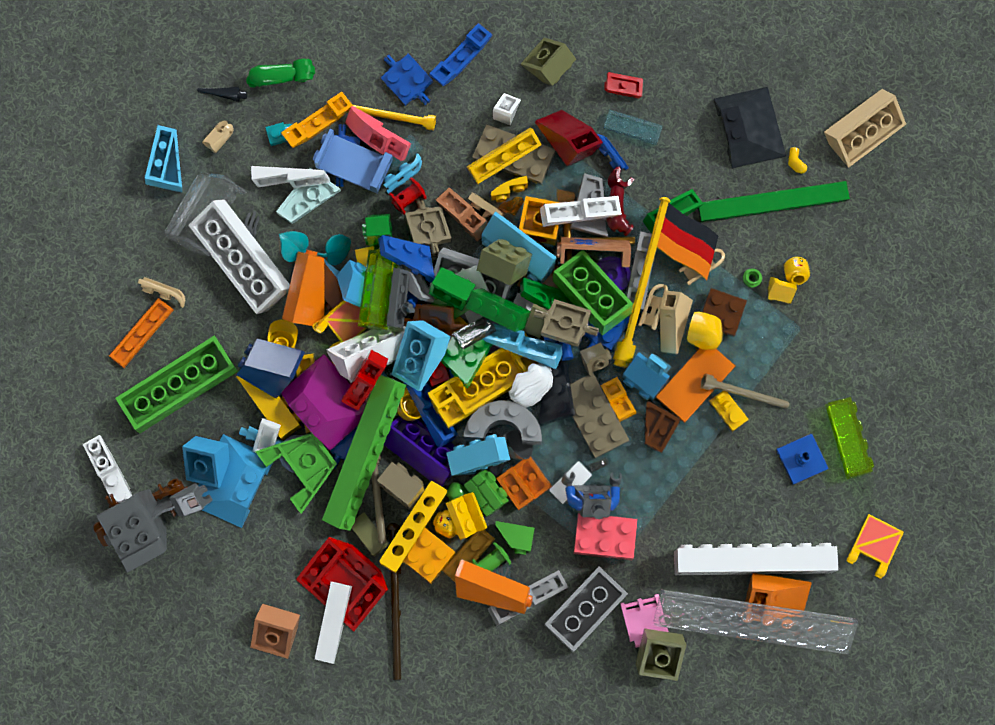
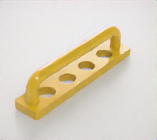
M433 481L429 483L381 557V565L394 573L397 572L447 494L445 488ZM430 497L427 503L424 505V499ZM420 513V514L418 515V517L416 518V520L414 521V520H413V516H414L415 514ZM409 530L405 537H403V532ZM395 546H398L395 553L393 554L392 549Z

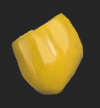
M694 312L689 326L687 341L704 350L717 349L722 342L723 336L721 319L707 313Z

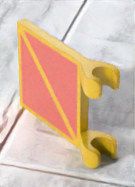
M343 300L326 316L315 322L312 328L317 333H322L329 326L340 340L331 345V348L360 335L371 324L368 321L363 324L359 316L365 311L363 308Z
M868 514L846 561L850 564L855 563L859 553L879 562L880 564L875 572V576L881 579L887 572L890 561L904 532Z

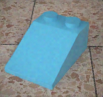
M408 321L391 375L417 391H421L444 357L451 336L425 321Z

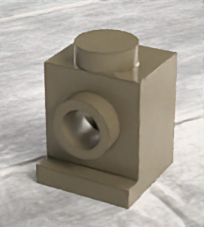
M601 343L580 351L582 363L589 376H593L594 371L609 366L608 360L612 359L608 348L604 349Z

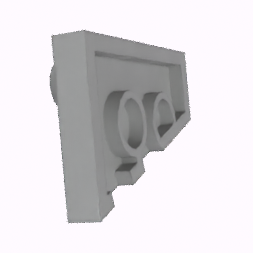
M584 173L577 201L604 197L602 178ZM606 218L571 223V229L603 238L608 237Z

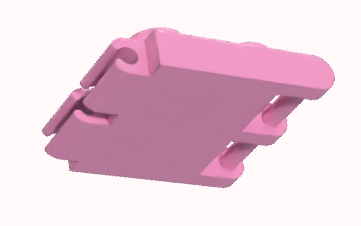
M659 594L644 600L640 598L636 602L628 604L620 603L630 642L634 641L635 648L640 647L644 628L669 632ZM656 601V603L643 606L644 603ZM639 605V607L626 610L628 607Z

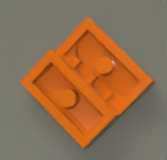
M532 457L523 459L496 478L518 510L534 501L552 487Z

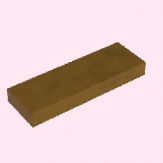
M485 530L474 533L442 571L455 582V574L460 561L464 560L472 563V559L477 561L495 538Z

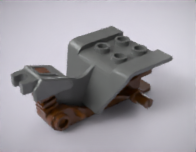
M176 478L169 481L168 485L162 488L161 484H158L159 490L154 493L147 489L135 493L120 503L116 502L113 494H109L112 501H110L108 495L105 497L109 504V509L96 515L99 522L94 524L93 529L103 546L110 547L113 545L128 573L166 551L167 532L164 512L171 511L173 516H176V512L178 516H187L203 510L212 501L210 495L202 497L203 493L208 491L205 485L199 487L195 483L189 487H184L182 481Z

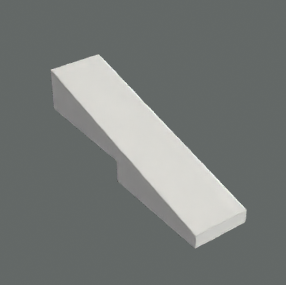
M251 166L252 181L257 187L290 183L293 188L330 183V178L324 170Z
M618 196L544 204L540 208L543 227L614 217L622 214Z
M331 582L315 655L316 660L332 664L335 662L352 586Z

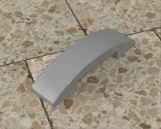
M640 232L627 291V298L632 303H634L652 235L650 233ZM651 271L649 274L642 305L640 308L641 310H644Z

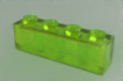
M380 249L368 251L358 326L374 330H388L386 316L389 311V294L391 293L392 285L391 276L393 268H397L398 265L381 256Z
M851 397L828 402L825 406L846 478L851 479L873 472L874 463L872 458L868 457V443L865 438L863 439L861 433L863 426L856 416L857 406L855 401L852 402Z

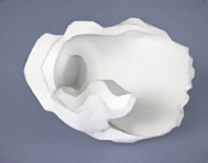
M532 363L528 367L527 372L518 373L509 391L511 400L525 408L533 406L540 401L543 395L552 387L553 375L551 367L541 363Z

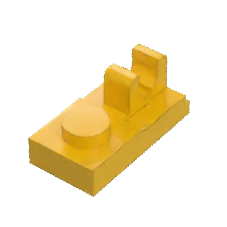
M722 391L709 400L732 432L749 420L728 392Z

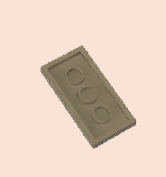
M486 124L472 159L478 160L517 135ZM541 145L508 165L502 171L518 177L527 176V180L542 185L556 151L551 147Z
M594 374L593 376L587 375L570 384L575 415L572 417L595 459L629 442L628 436Z

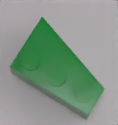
M390 213L368 215L365 217L366 224H362L366 246H374L375 251L380 248L378 238L382 235L392 237Z

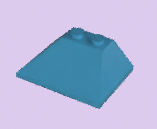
M223 434L219 442L228 443L230 461L219 488L205 485L208 491L204 492L202 497L210 495L212 501L205 506L203 511L242 528L250 512L248 508L264 475L268 474L272 464L266 467L259 456L252 452L253 447Z

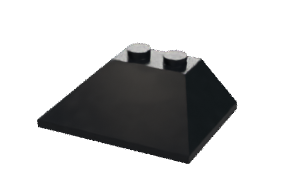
M768 87L714 98L717 114L721 116L729 145L727 152L732 168L786 157Z

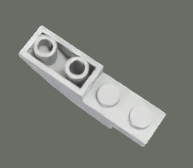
M98 435L84 443L83 446L108 494H113L116 502L119 503L132 496L130 487L102 437Z

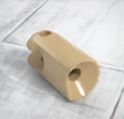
M227 121L219 122L202 143L211 149L213 153H217L233 134V126L228 124Z

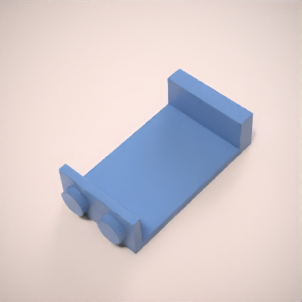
M329 129L328 134L325 133L322 137L320 151L317 150L314 154L315 167L378 194L393 161L392 155L385 152L384 156L334 135V131Z

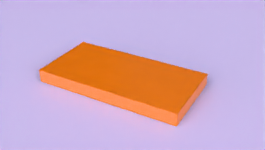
M699 348L656 396V399L685 423L716 389L705 390L701 388L704 374L713 375L717 381L722 382L735 368V365L717 349L704 350Z

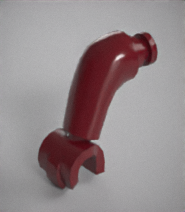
M619 166L609 175L608 185L611 188L609 197H619L622 214L620 216L607 217L606 222L613 232L616 230L619 232L623 231V235L627 236L634 225H629V221L625 219L627 215L624 214V189L632 184L634 178L630 177L626 182H623L620 178L621 168Z

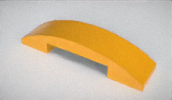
M340 92L328 100L327 105L300 123H294L282 131L281 134L289 145L294 148L312 139L335 123L353 105L343 92Z

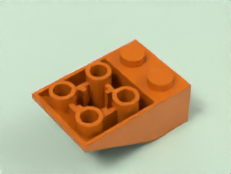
M752 573L745 599V618L768 621L803 614L811 582Z

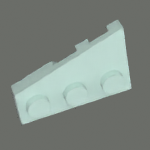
M331 182L294 188L276 212L293 224L341 190Z

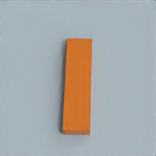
M158 298L112 351L109 357L125 368L174 310Z

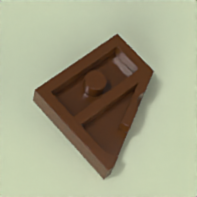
M648 401L646 404L645 445L662 454L681 419Z

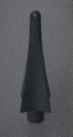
M239 87L197 89L198 92L223 97L236 102H240V99H247L248 93L240 91Z

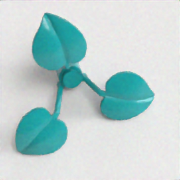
M290 231L279 234L281 254L284 260L294 262L296 261L298 251L306 253V250H308L306 248L309 245V240L304 233ZM341 234L334 235L325 245L326 253L318 252L317 255L327 257V262L331 265L340 264L349 253L351 240L349 237Z

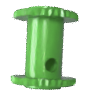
M496 542L493 543L496 549L478 563L472 559L474 565L491 572L505 561L510 565L511 561L504 549Z

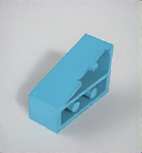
M157 126L145 175L146 185L182 192L176 129Z
M496 434L486 436L485 441H471L469 446L466 447L465 445L453 447L454 451L447 452L452 476L476 474L477 470H486L489 466H496L510 460L505 437H497Z

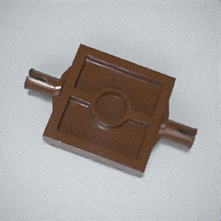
M417 303L413 319L404 318L405 326L408 321H425L451 336L450 340L454 331L465 332L466 330L464 328L466 324L455 323L454 307Z

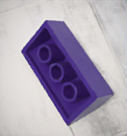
M399 416L392 422L384 445L428 480L442 487L452 476L447 452L454 451L453 447L455 445L450 442L437 448L429 430L420 418L415 421H406Z

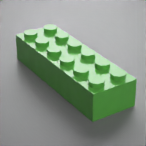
M214 335L115 399L134 429L138 433H142L237 373L238 370Z

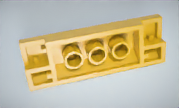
M500 348L485 357L469 388L464 387L463 382L454 376L428 392V396L437 415L439 414L449 429L475 413L480 407L491 403L510 391L516 375L527 372L528 367L532 363L538 364L539 362Z

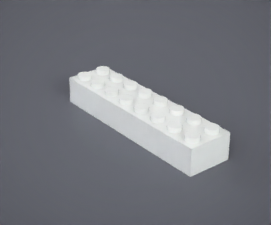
M783 543L777 547H772V544H760L757 547H752V544H740L737 548H732V544H721L718 548H712L711 544H703L698 548H693V545H681V547L674 551L675 575L833 573L838 571L837 546H831V543H819L816 547H812L811 543H800L796 547H792L791 543Z

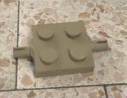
M418 198L416 200L418 209L413 212H407L404 216L411 240L414 243L430 246L432 256H438V245L451 242V235L442 207H425L424 199Z
M554 299L551 308L547 312L535 309L533 317L544 320L541 336L576 347L579 346L585 333L597 336L599 328L588 325L591 310Z

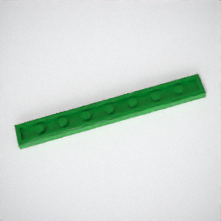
M847 181L707 201L702 202L703 205L698 209L701 222L849 201L850 197Z

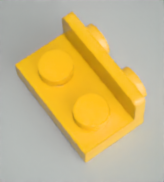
M473 492L461 495L446 503L460 540L487 528Z

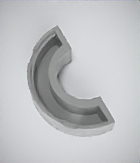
M494 401L480 407L470 417L464 431L465 441H484L486 434L491 428L496 425L506 424L518 430L522 437V444L542 445L540 426L534 415L524 406L511 401Z

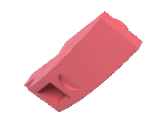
M351 106L345 123L355 135L381 154L387 152L400 161L406 159L411 143L383 128L382 122Z

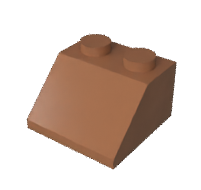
M262 604L255 618L250 648L288 659L298 629L300 615Z

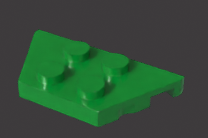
M486 327L466 328L465 332L455 331L441 360V363L446 368H449L451 373L458 377L466 388H469L493 345L481 339Z

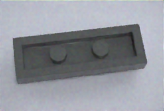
M393 268L391 293L389 294V311L386 319L387 326L403 329L405 315L400 310V306L407 300L410 271L401 268Z

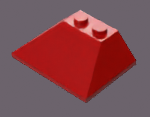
M331 537L327 538L296 579L325 606L331 582L352 586L344 623L352 631L358 628L388 590L383 574L377 566L352 544Z

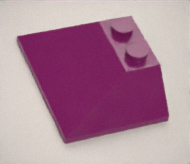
M325 354L299 375L281 393L295 414L329 450H332L359 425L367 404L364 401L359 410H356L341 402L350 383L345 377L340 375L337 368Z

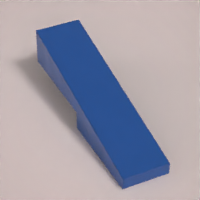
M426 383L421 391H417L406 384V388L437 448L452 442L458 433L453 426L448 429L439 414L437 415L428 396V392L432 391L429 384Z

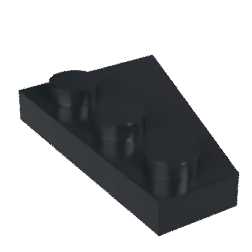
M560 360L556 369L551 368L553 383L541 400L538 422L541 426L575 415L567 361Z

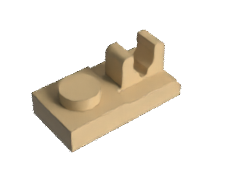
M472 192L468 198L472 201L470 205L479 211L481 208L486 210L482 215L485 220L488 216H493L495 212L503 217L506 215L476 193Z

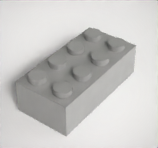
M598 567L544 626L573 653L628 593L603 569Z

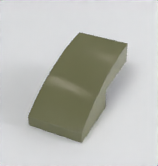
M364 512L355 519L352 529L374 557L389 546L387 541L385 544L379 543L377 528Z

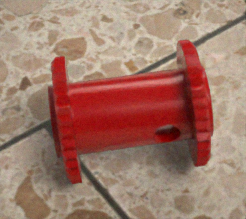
M409 178L411 185L396 196L389 193L392 204L403 215L406 213L404 208L421 196L424 200L427 199L424 189L414 178Z

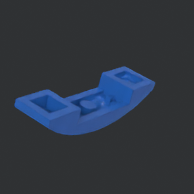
M478 23L466 35V39L444 62L441 61L429 75L442 86H445L459 75L490 40L492 34Z

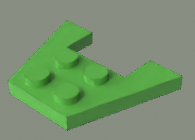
M312 433L255 451L266 467L283 456L304 484L305 488L290 498L300 514L305 510L337 464L322 442Z

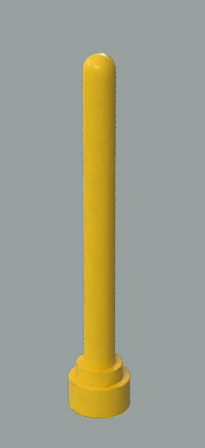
M353 105L370 116L420 124L426 127L427 130L434 131L436 116L434 115L418 117Z

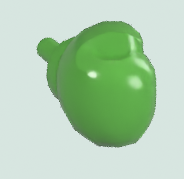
M453 482L449 485L446 495L449 501L469 492L461 484Z

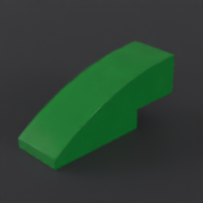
M693 189L670 200V204L686 216L703 205ZM658 209L648 213L643 220L651 234Z

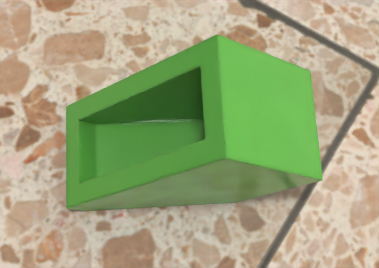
M496 521L495 527L508 546L515 550V554L526 555V552H531L535 528Z

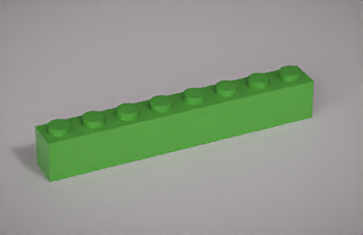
M380 375L376 381L322 518L323 521L339 529L351 531L357 512L362 504V499L369 486L372 473L376 468L377 460L383 450L384 442L390 432L394 416L397 414L406 384Z

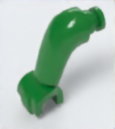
M310 59L293 61V67L292 64L257 65L250 69L246 82L252 88L293 81V77L296 82H306V80H313L315 67Z

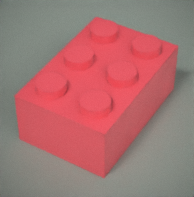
M578 513L574 554L633 560L637 519L614 516L596 519L595 517H582Z

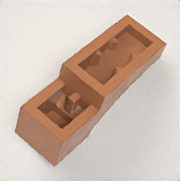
M448 188L436 199V202L476 241L480 240L488 222L469 203L451 188Z

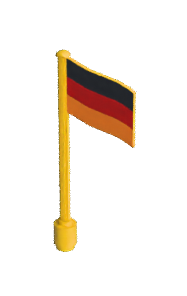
M667 197L659 199L660 205L634 299L632 314H630L624 339H622V342L618 341L613 360L614 365L628 368L634 357L636 346L633 345L632 338L656 248L660 249L671 259L696 271L706 281L708 279L719 236L707 226L684 215L670 204V199Z

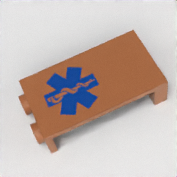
M561 237V242H557L556 254L557 258H560V264H564L565 249L621 252L622 267H630V241Z

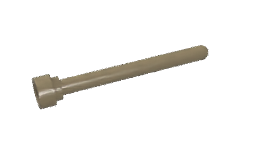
M704 374L701 381V388L705 390L716 388L778 407H789L788 401L719 382L713 375Z
M379 455L371 480L378 541L380 544H385L386 533L381 490L377 482L379 478L378 465L381 461V456Z

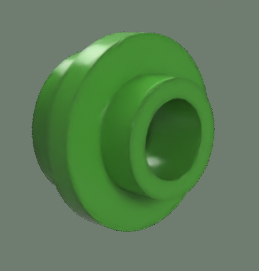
M748 269L743 275L744 284L751 288L757 287L762 281V275L757 269ZM749 276H755L756 280L750 281Z

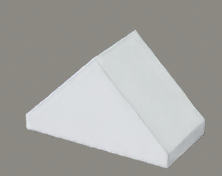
M504 93L493 109V119L511 125L521 99Z

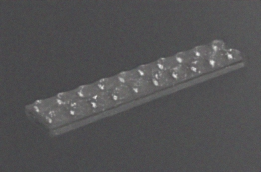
M667 590L660 591L653 620L654 626L848 655L858 626L856 618Z

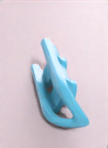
M416 153V158L411 164L403 163L399 167L400 172L398 174H389L385 177L383 185L385 188H389L386 191L388 194L419 172L422 160L418 153Z

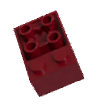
M563 110L535 121L566 166L593 155L603 143L592 127Z

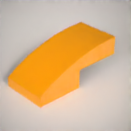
M618 377L600 385L619 422L636 414V410Z

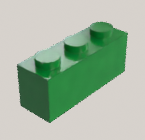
M483 288L472 290L466 305V309L514 332L525 329L531 311Z

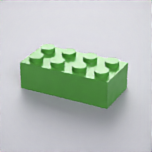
M584 250L553 272V282L575 306L591 310L589 322L595 328H599V333L602 336L632 314L633 303Z

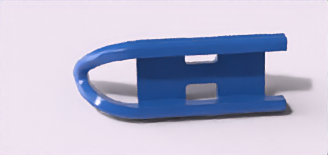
M597 134L603 142L599 149L604 156H610L612 168L615 169L620 166L625 171L629 169L612 143L605 136Z

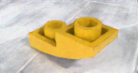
M527 176L515 178L501 184L491 192V199L496 200V202L507 201V198H510L511 190L516 193L524 191L525 188H528Z

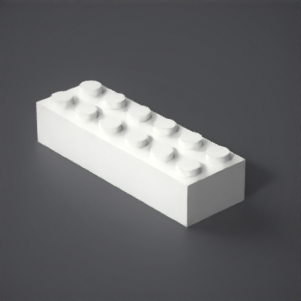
M225 200L212 201L188 225L256 314L267 312L288 293L290 287L288 281Z

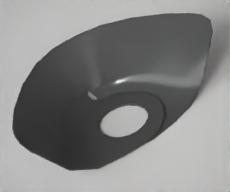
M514 429L502 436L510 442L511 447L507 446L512 459L521 460L531 457L533 445L522 444V437L518 430Z

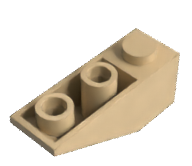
M665 291L661 303L660 341L661 352L678 354L693 302L691 298L681 292Z

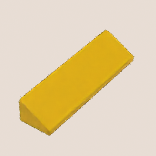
M528 128L468 165L467 169L477 184L542 144L534 130Z

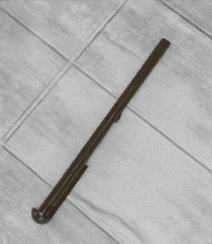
M390 523L386 527V531H390V544L400 530V526L397 523ZM395 546L392 549L393 554L395 553L398 546ZM401 566L396 573L391 571L393 680H401V610H399L398 574H401Z

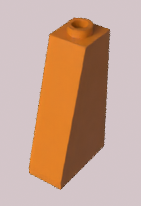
M306 250V253L298 251L282 319L296 324L312 326L324 317V258L317 256L318 252Z
M460 561L455 574L456 595L458 598L525 614L527 607L531 606L533 596L530 595V587L467 561Z

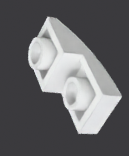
M580 461L566 472L568 478H570L571 472L575 473L572 486L583 485L592 476ZM559 479L549 490L563 504L567 500L565 491L567 486Z

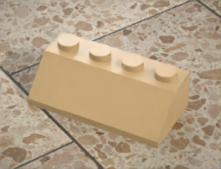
M881 89L827 129L824 134L832 149L847 167H850L904 127L906 122L896 96Z

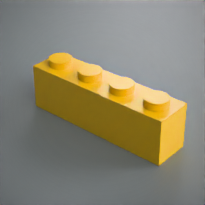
M236 376L266 419L281 425L278 435L282 441L301 428L299 424L301 419L295 412L291 413L287 408L289 405L284 397L280 398L278 396L276 399Z

